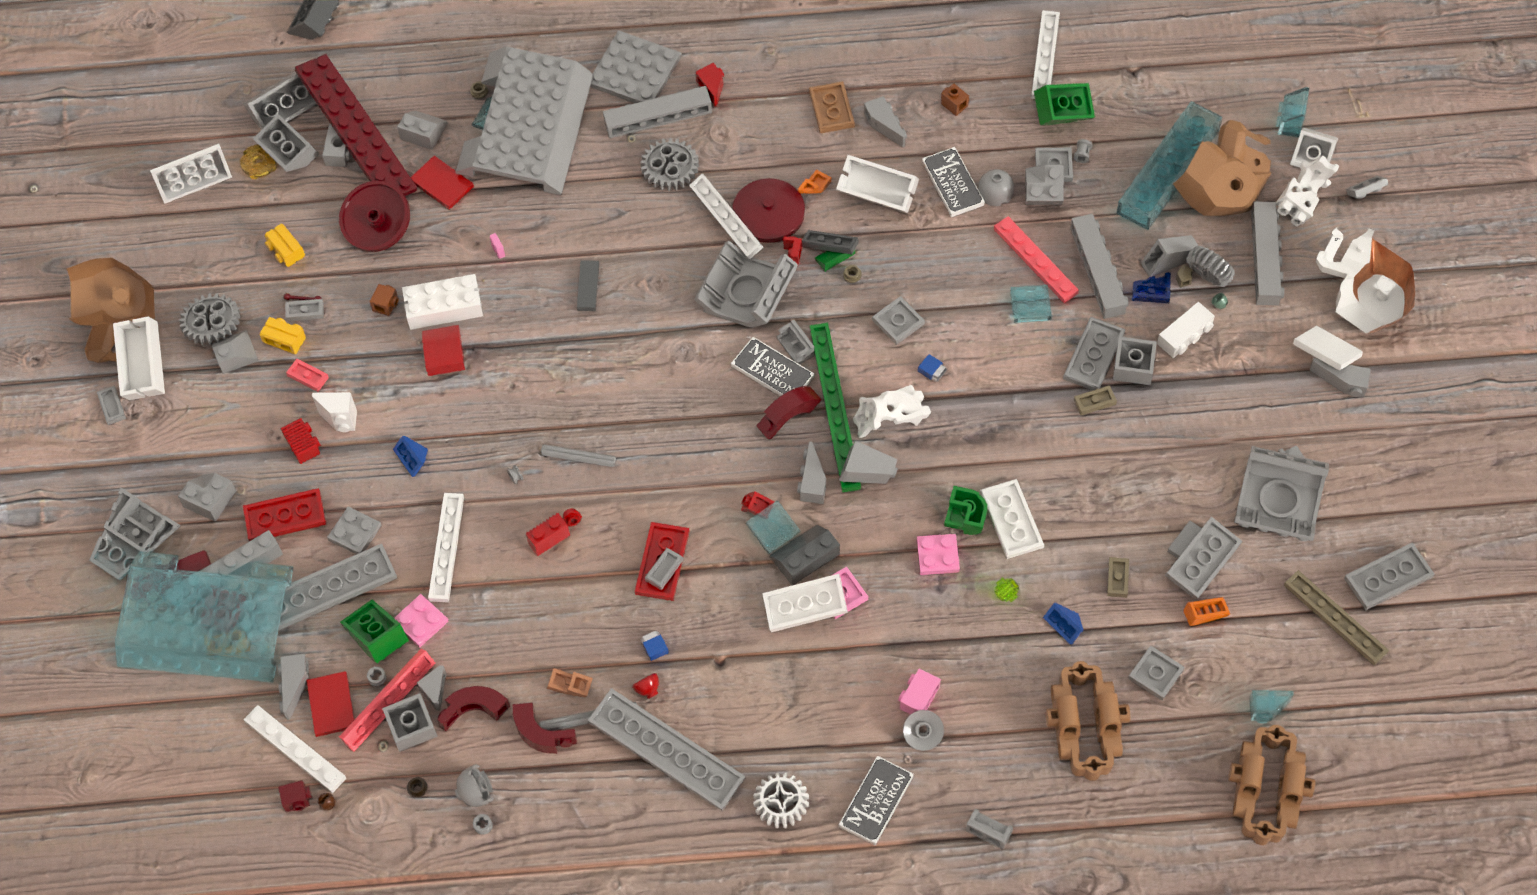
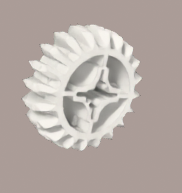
M786 772L783 777L776 773V778L774 779L769 775L768 782L762 779V786L756 787L758 793H754L756 801L753 802L754 807L757 808L756 814H761L760 819L762 821L767 819V825L775 822L776 828L779 827V823H783V827L786 828L788 822L792 826L795 825L794 819L801 821V815H805V808L809 807V802L806 801L809 799V794L805 793L807 788L801 786L802 781L798 780L795 782L794 775L788 779ZM776 788V792L773 795L765 798L771 790ZM783 788H788L793 792H786ZM779 794H781V798H783L784 801L783 807H781V803L778 800L780 799ZM794 803H797V805L791 811L786 813V809L789 806L794 805ZM767 807L775 808L779 813L772 812Z

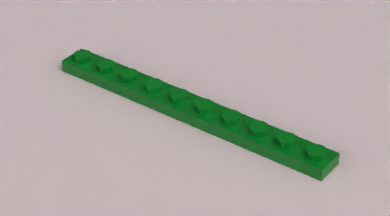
M828 323L810 325V333L840 478L848 452L853 443ZM840 481L842 492L861 490L860 482Z

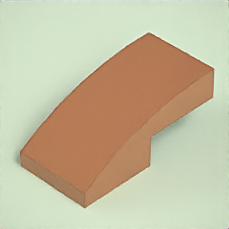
M554 668L547 689L568 695L587 697L593 678L576 672L570 674Z

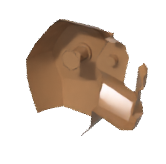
M1228 120L1220 127L1217 145L1209 141H1202L1192 145L1200 146L1186 172L1173 185L1184 200L1204 216H1226L1251 211L1253 202L1257 201L1272 172H1270L1271 161L1266 154L1248 147L1245 144V137L1249 136L1264 145L1270 144V140L1267 137L1252 133L1241 122Z
M113 258L92 259L67 268L71 286V318L69 319L82 326H92L84 350L87 359L97 363L117 362L116 353L111 350L115 344L113 323L128 320L133 322V319L150 317L155 320L154 288L130 267Z

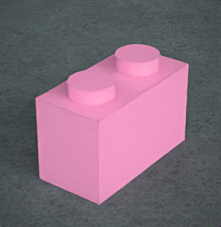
M918 669L916 674L913 673L908 681V689L906 691L903 690L899 696L900 710L908 714L918 710H927L940 688L941 679Z

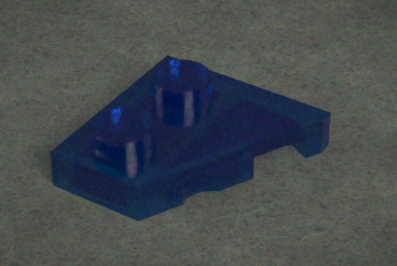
M1166 272L1164 276L1159 278L1152 276L1146 280L1133 282L1132 301L1169 304L1171 272Z

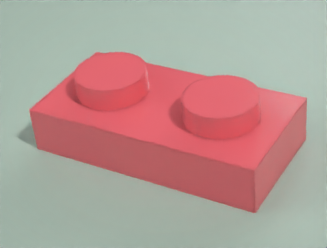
M296 359L286 372L288 377L319 392L329 378L328 374L299 359Z

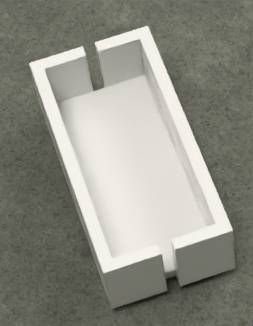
M847 155L843 171L849 175L847 177L841 174L836 190L908 214L913 199L910 194L914 195L919 181L916 176Z
M475 274L402 287L406 317L410 330L483 316Z
M150 317L133 319V322L128 320L113 323L120 396L128 400L145 398V395L150 397L165 394L158 322Z

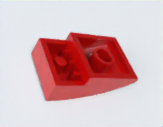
M459 325L422 331L425 367L428 376L465 370Z

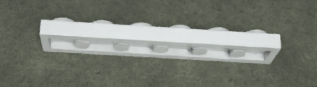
M1042 10L1031 99H1035L1034 90L1045 85H1051L1060 12Z
M703 173L689 185L749 259L763 248Z
M444 493L428 596L429 601L449 602L464 503L463 494Z
M257 705L244 719L247 725L332 794L346 780L344 774L260 706Z

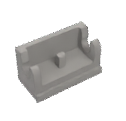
M792 320L789 324L778 330L780 334L777 336V339L794 362L801 364L814 357V345L795 320Z
M975 808L966 824V832L1003 850L1013 832V827L1010 825L1007 827L981 814Z

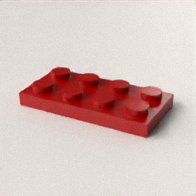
M319 488L243 505L249 541L268 530L273 537L326 525Z
M651 522L634 591L635 595L674 601L682 563L662 590L645 581V577L666 548L684 558L690 532L689 528Z

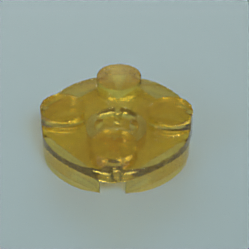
M259 144L245 149L242 158L240 157L241 168L251 179L267 176L277 168V162ZM256 159L262 160L260 163H256Z

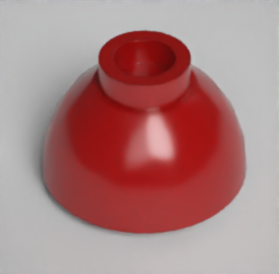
M653 673L634 683L632 686L634 691L642 696H646L647 699L659 694L657 692L659 686L657 673Z

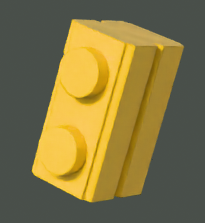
M281 223L265 233V245L270 252L274 251L276 253L274 255L280 264L283 262L287 267H290L296 261L305 257L302 246L284 224Z
M269 317L260 332L263 343L292 354H297L300 346L306 339L303 328L300 325H290L282 318L274 319Z

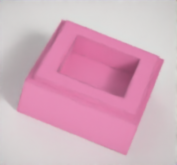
M496 233L490 235L491 246L499 259L505 257L503 245Z

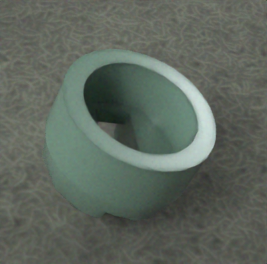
M1218 293L1212 298L1211 303L1217 309H1224L1228 304V300L1223 293Z

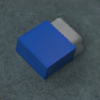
M930 354L918 366L919 373L936 383L947 371V368L943 366V362Z
M654 631L642 637L641 642L650 661L669 653L659 632Z

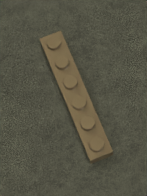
M1299 570L1284 583V586L1371 664L1375 666L1388 654L1389 649Z

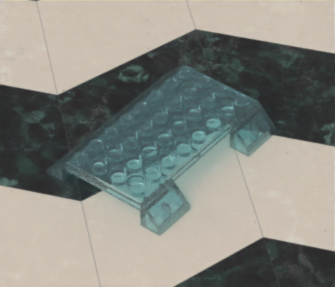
M139 551L129 567L115 639L118 667L274 682L277 663L273 660L285 588L291 585L293 566L254 562L246 576L176 570L178 555Z

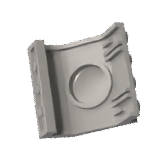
M727 241L724 243L694 300L704 308L703 312L750 328L767 324L798 264L786 254L780 256L777 264L753 257L749 259L733 243Z
M1252 446L1234 523L1242 527L1258 528L1262 532H1275L1284 537H1296L1301 541H1313L1322 491L1329 472V463Z

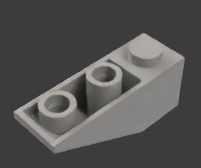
M884 96L864 103V115L870 126L901 147H905L907 134L904 128L901 129L897 115L894 116L890 102H887Z
M809 441L808 449H804L803 460H806V463L801 466L800 476L803 479L802 482H798L797 493L800 494V501L823 504L826 492V476L814 445Z
M305 654L282 656L281 664H278V673L282 678V682L279 683V693L282 695L279 707L280 712L284 713L287 720L291 718L309 679V662Z

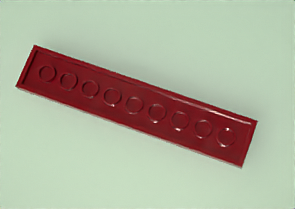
M327 54L295 66V72L368 180L388 182L397 187L405 196L416 192L417 186Z

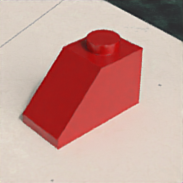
M713 62L695 73L696 83L700 87L706 86L710 100L716 106L718 105L723 88L724 73Z

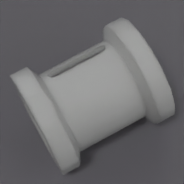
M1081 139L1077 141V151L1074 153L1073 159L1078 163H1087L1089 161V151L1092 149L1093 144L1089 140Z

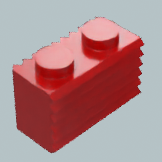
M302 418L280 428L300 464L320 454L318 447L321 445L316 436H311L310 433L313 431L309 423H304Z
M556 513V515H552V517L540 523L539 526L536 525V528L533 527V530L526 532L529 546L539 556L569 537L570 533L567 523L559 513Z

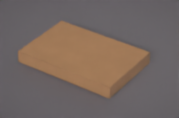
M843 81L809 88L820 134L855 127Z

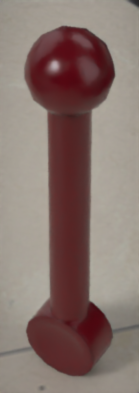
M288 293L284 294L283 296L285 300L321 299L320 296H315V298L303 296H292Z

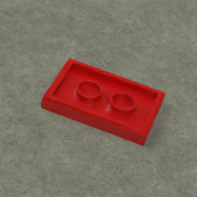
M433 156L411 176V179L418 188L449 210L474 187L471 181L460 174H456L453 168L436 156Z
M344 671L307 680L315 736L319 737L345 731L355 720L347 672Z

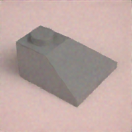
M247 330L226 337L225 340L221 339L218 343H212L213 351L223 374L259 361Z

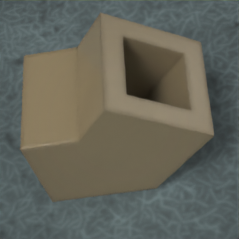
M1185 265L1181 266L1176 275L1180 288L1191 285L1193 269Z

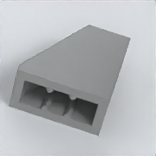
M1192 235L1158 239L1141 264L1148 276L1153 277L1187 263L1186 258L1189 252L1198 244Z
M855 441L848 452L839 480L842 482L886 484L890 477L894 478L898 468L895 466L898 459Z

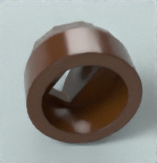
M322 793L318 798V804L322 810L328 811L335 806V799L330 793Z

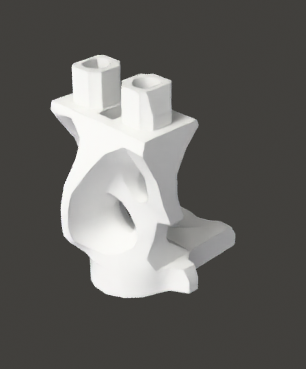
M1323 155L1312 162L1303 161L1300 165L1301 172L1297 181L1295 178H1292L1276 201V205L1279 206L1277 212L1282 216L1287 214L1292 216L1291 223L1296 227L1304 224L1313 216V211L1319 201V198L1316 197L1318 189L1320 187L1326 188L1331 184L1328 179L1338 170L1339 165L1329 163Z
M909 385L896 391L883 392L877 397H861L859 399L860 407L853 418L854 423L858 427V437L863 438L872 429L877 430L881 426L880 422L883 420L893 421L895 425L911 422L917 426L922 419L927 418L931 413L929 406L921 405L924 397L922 391H915L913 386ZM887 405H890L893 411H889Z

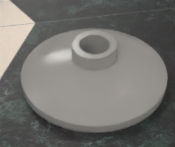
M929 710L913 712L907 717L903 726V735L906 742L912 748L921 751L936 747L941 742L944 734V726L937 714ZM920 726H926L925 732L919 731Z

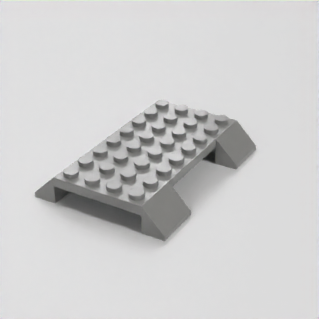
M504 47L490 52L482 84L495 86L482 135L464 141L456 174L474 177L476 170L543 184L544 192L562 195L593 74L577 61L511 47Z

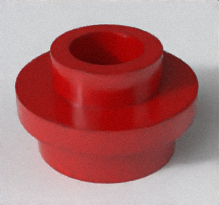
M574 508L567 509L563 513V520L568 526H575L582 519L581 513Z

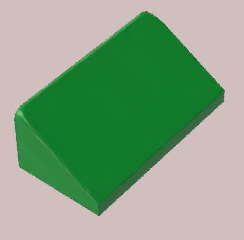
M855 250L852 255L825 251L815 257V260L826 272L853 256Z

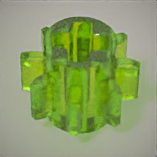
M1002 577L996 582L995 594L998 599L1003 602L1008 600L1012 602L1018 597L1019 586L1014 579H1004Z

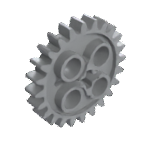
M669 138L668 142L665 139H662L661 144L655 141L656 146L649 145L650 150L645 149V155H642V161L640 162L641 171L644 174V179H648L649 184L654 182L655 188L660 185L661 190L667 187L668 191H670L671 187L674 186L677 190L678 185L684 188V182L690 184V178L695 179V174L698 173L699 161L696 150L691 148V144L686 146V141L680 144L678 138L675 142H672V138Z
M209 293L207 298L201 295V300L194 298L195 303L189 302V308H183L185 313H180V328L184 336L188 337L189 341L194 340L195 344L200 341L202 345L206 341L211 345L212 340L218 343L219 338L225 340L226 334L232 335L231 330H237L235 325L240 324L238 319L241 318L236 302L232 301L231 297L226 299L225 294L219 297L218 293L214 297Z

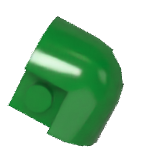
M953 486L944 526L964 530L963 534L967 535L981 533L987 515L988 504L980 495V492Z

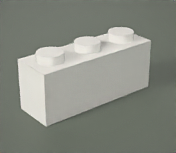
M1197 302L1159 334L1157 345L1172 358L1178 354L1181 355L1191 343H1196L1204 332L1208 333L1213 328L1215 316Z

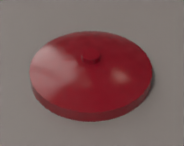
M773 178L759 179L744 186L736 195L732 206L733 211L756 239L762 243L779 242L783 240L784 236H792L801 227L805 217L804 200L802 195L798 193V190L783 180Z
M384 181L366 182L353 189L345 198L339 213V225L343 236L354 247L366 252H379L395 245L405 234L410 222V206L405 195L397 187Z

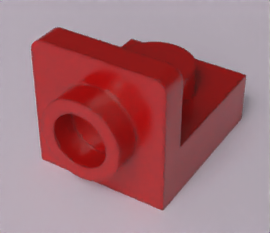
M784 236L783 247L788 250V256L799 266L802 239L794 236Z
M754 491L743 497L741 511H749L765 520L768 519L775 501Z

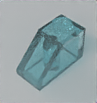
M1252 690L1249 698L1251 721H1257L1258 723L1272 721L1291 702L1294 692Z

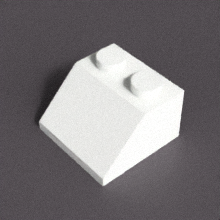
M1303 127L1290 165L1300 167L1303 161L1312 162L1322 155L1330 163L1338 138Z
M350 392L312 393L319 415L329 425L340 432L355 431L357 409Z

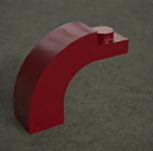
M809 386L792 389L776 399L764 411L766 415L756 426L767 439H772L788 420L800 413H811L822 399Z
M470 686L457 690L445 699L448 708L443 709L439 713L437 721L439 726L444 731H447L462 714L471 710L483 711L497 721L509 709L510 704L504 695L492 688Z
M533 702L512 704L513 718L517 731L524 742L533 749L544 753L557 754V746L570 747L572 744H577L575 729L548 731L541 728L535 722Z

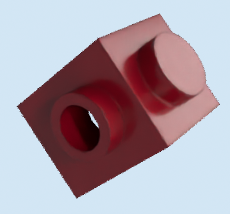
M303 780L278 787L281 803L286 812L301 811L305 807L310 806L311 790L309 786H305Z

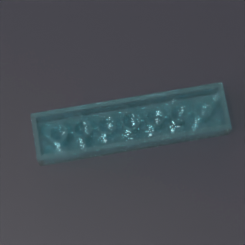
M1191 101L1118 201L1116 214L1149 230L1177 191L1173 183L1186 172L1200 146L1192 145L1202 141L1211 142L1220 130L1223 117Z

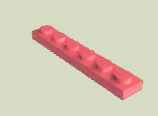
M1009 216L994 225V230L1063 303H1066L1079 293V289Z
M420 649L339 736L350 750L354 752L386 718L382 708L401 701L436 664L424 649Z

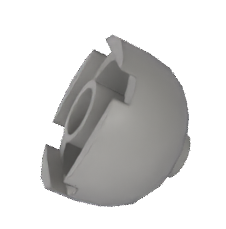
M993 169L983 174L979 181L978 190L986 204L1001 206L1002 203H1008L1012 199L1014 182L1007 172Z
M476 764L461 772L456 782L457 789H455L457 798L471 807L484 806L491 803L494 797L490 798L489 792H493V788L484 770L480 772L477 769L480 766Z

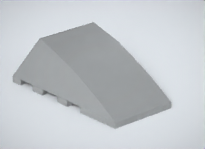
M120 487L119 497L111 508L112 513L109 520H106L104 524L103 534L101 537L99 536L89 561L118 580L124 578L180 527L178 523L157 512Z

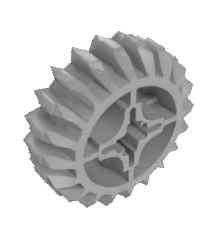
M1203 246L1194 247L1186 258L1187 264L1194 272L1218 287L1227 286L1235 275L1234 269L1224 258Z

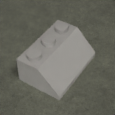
M279 114L253 138L286 172L308 166L319 155Z

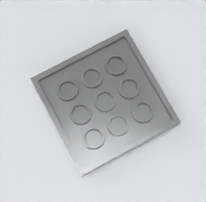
M618 30L593 72L590 87L633 103L658 98L678 64L681 52Z

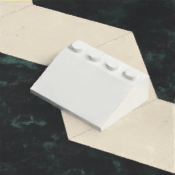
M219 144L150 170L164 204L232 178Z

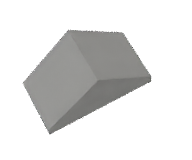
M439 665L417 682L422 694L439 711L441 710L446 671L442 665Z

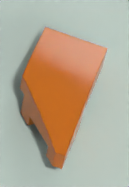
M816 169L809 179L806 178L798 188V193H822L832 182V179Z

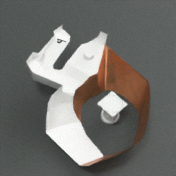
M1336 227L1332 232L1333 236L1325 251H1319L1316 259L1321 272L1345 278L1337 295L1336 312L1366 334L1377 332L1401 320L1414 308L1415 283L1411 264L1374 240L1372 236L1375 230L1370 228L1365 234L1352 241L1341 262H1334L1333 257L1343 240V234Z

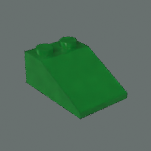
M1089 83L1045 85L1034 90L1040 126L1095 118Z
M373 599L340 621L351 637L376 664L409 641L401 624Z

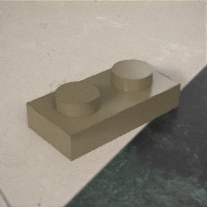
M1110 385L1074 396V402L1080 415L1117 404Z
M1109 557L1107 596L1127 598L1129 559Z

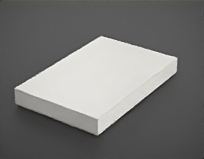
M1318 326L1295 338L1293 343L1298 348L1339 371L1362 357L1363 353L1360 349Z

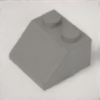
M412 111L404 114L397 128L401 140L433 150L448 122L419 111Z

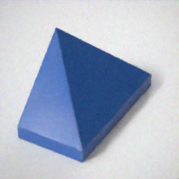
M402 436L393 448L410 475L415 477L425 463L428 449L406 436Z
M1054 603L1043 616L1070 645L1075 642L1084 630L1079 613L1060 604Z

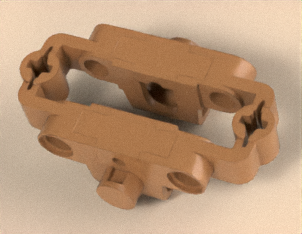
M1078 661L1074 663L1073 667H1065L1061 671L1060 684L1051 685L1053 709H1046L1047 727H1055L1059 759L1070 760L1071 772L1075 776H1084L1086 779L1094 781L1100 775H1107L1111 772L1114 765V757H1122L1121 723L1130 722V708L1128 704H1118V697L1114 691L1113 682H1103L1102 671L1098 666H1089L1084 661ZM1087 680L1094 681L1093 710L1096 732L1101 746L1102 757L1105 761H1102L1097 756H1091L1085 762H1079L1080 750L1078 741L1081 727L1077 697L1072 695L1071 685L1068 681L1078 686L1084 685Z
M1272 725L1270 728L1260 727L1257 729L1252 742L1243 741L1239 764L1231 763L1228 781L1236 783L1233 817L1243 818L1242 834L1253 838L1254 842L1259 845H1266L1269 842L1278 843L1286 834L1287 827L1296 829L1303 796L1312 798L1315 789V779L1305 777L1306 753L1296 751V735L1286 732L1280 725ZM1261 742H1264L1270 749H1277L1280 746L1287 747L1283 766L1280 770L1276 809L1278 810L1276 825H1278V828H1274L1273 824L1268 821H1261L1258 824L1251 823L1255 804L1261 792L1265 758L1261 756Z

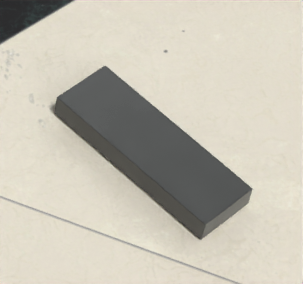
M808 230L802 239V247L851 255L859 243L858 237Z
M581 260L577 311H596L599 261Z

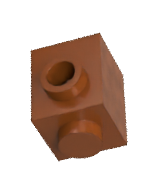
M953 83L949 88L946 87L942 91L941 104L957 116L969 106V95Z
M378 284L369 302L372 311L390 316L393 308H396L398 305L399 297L396 289L392 286Z

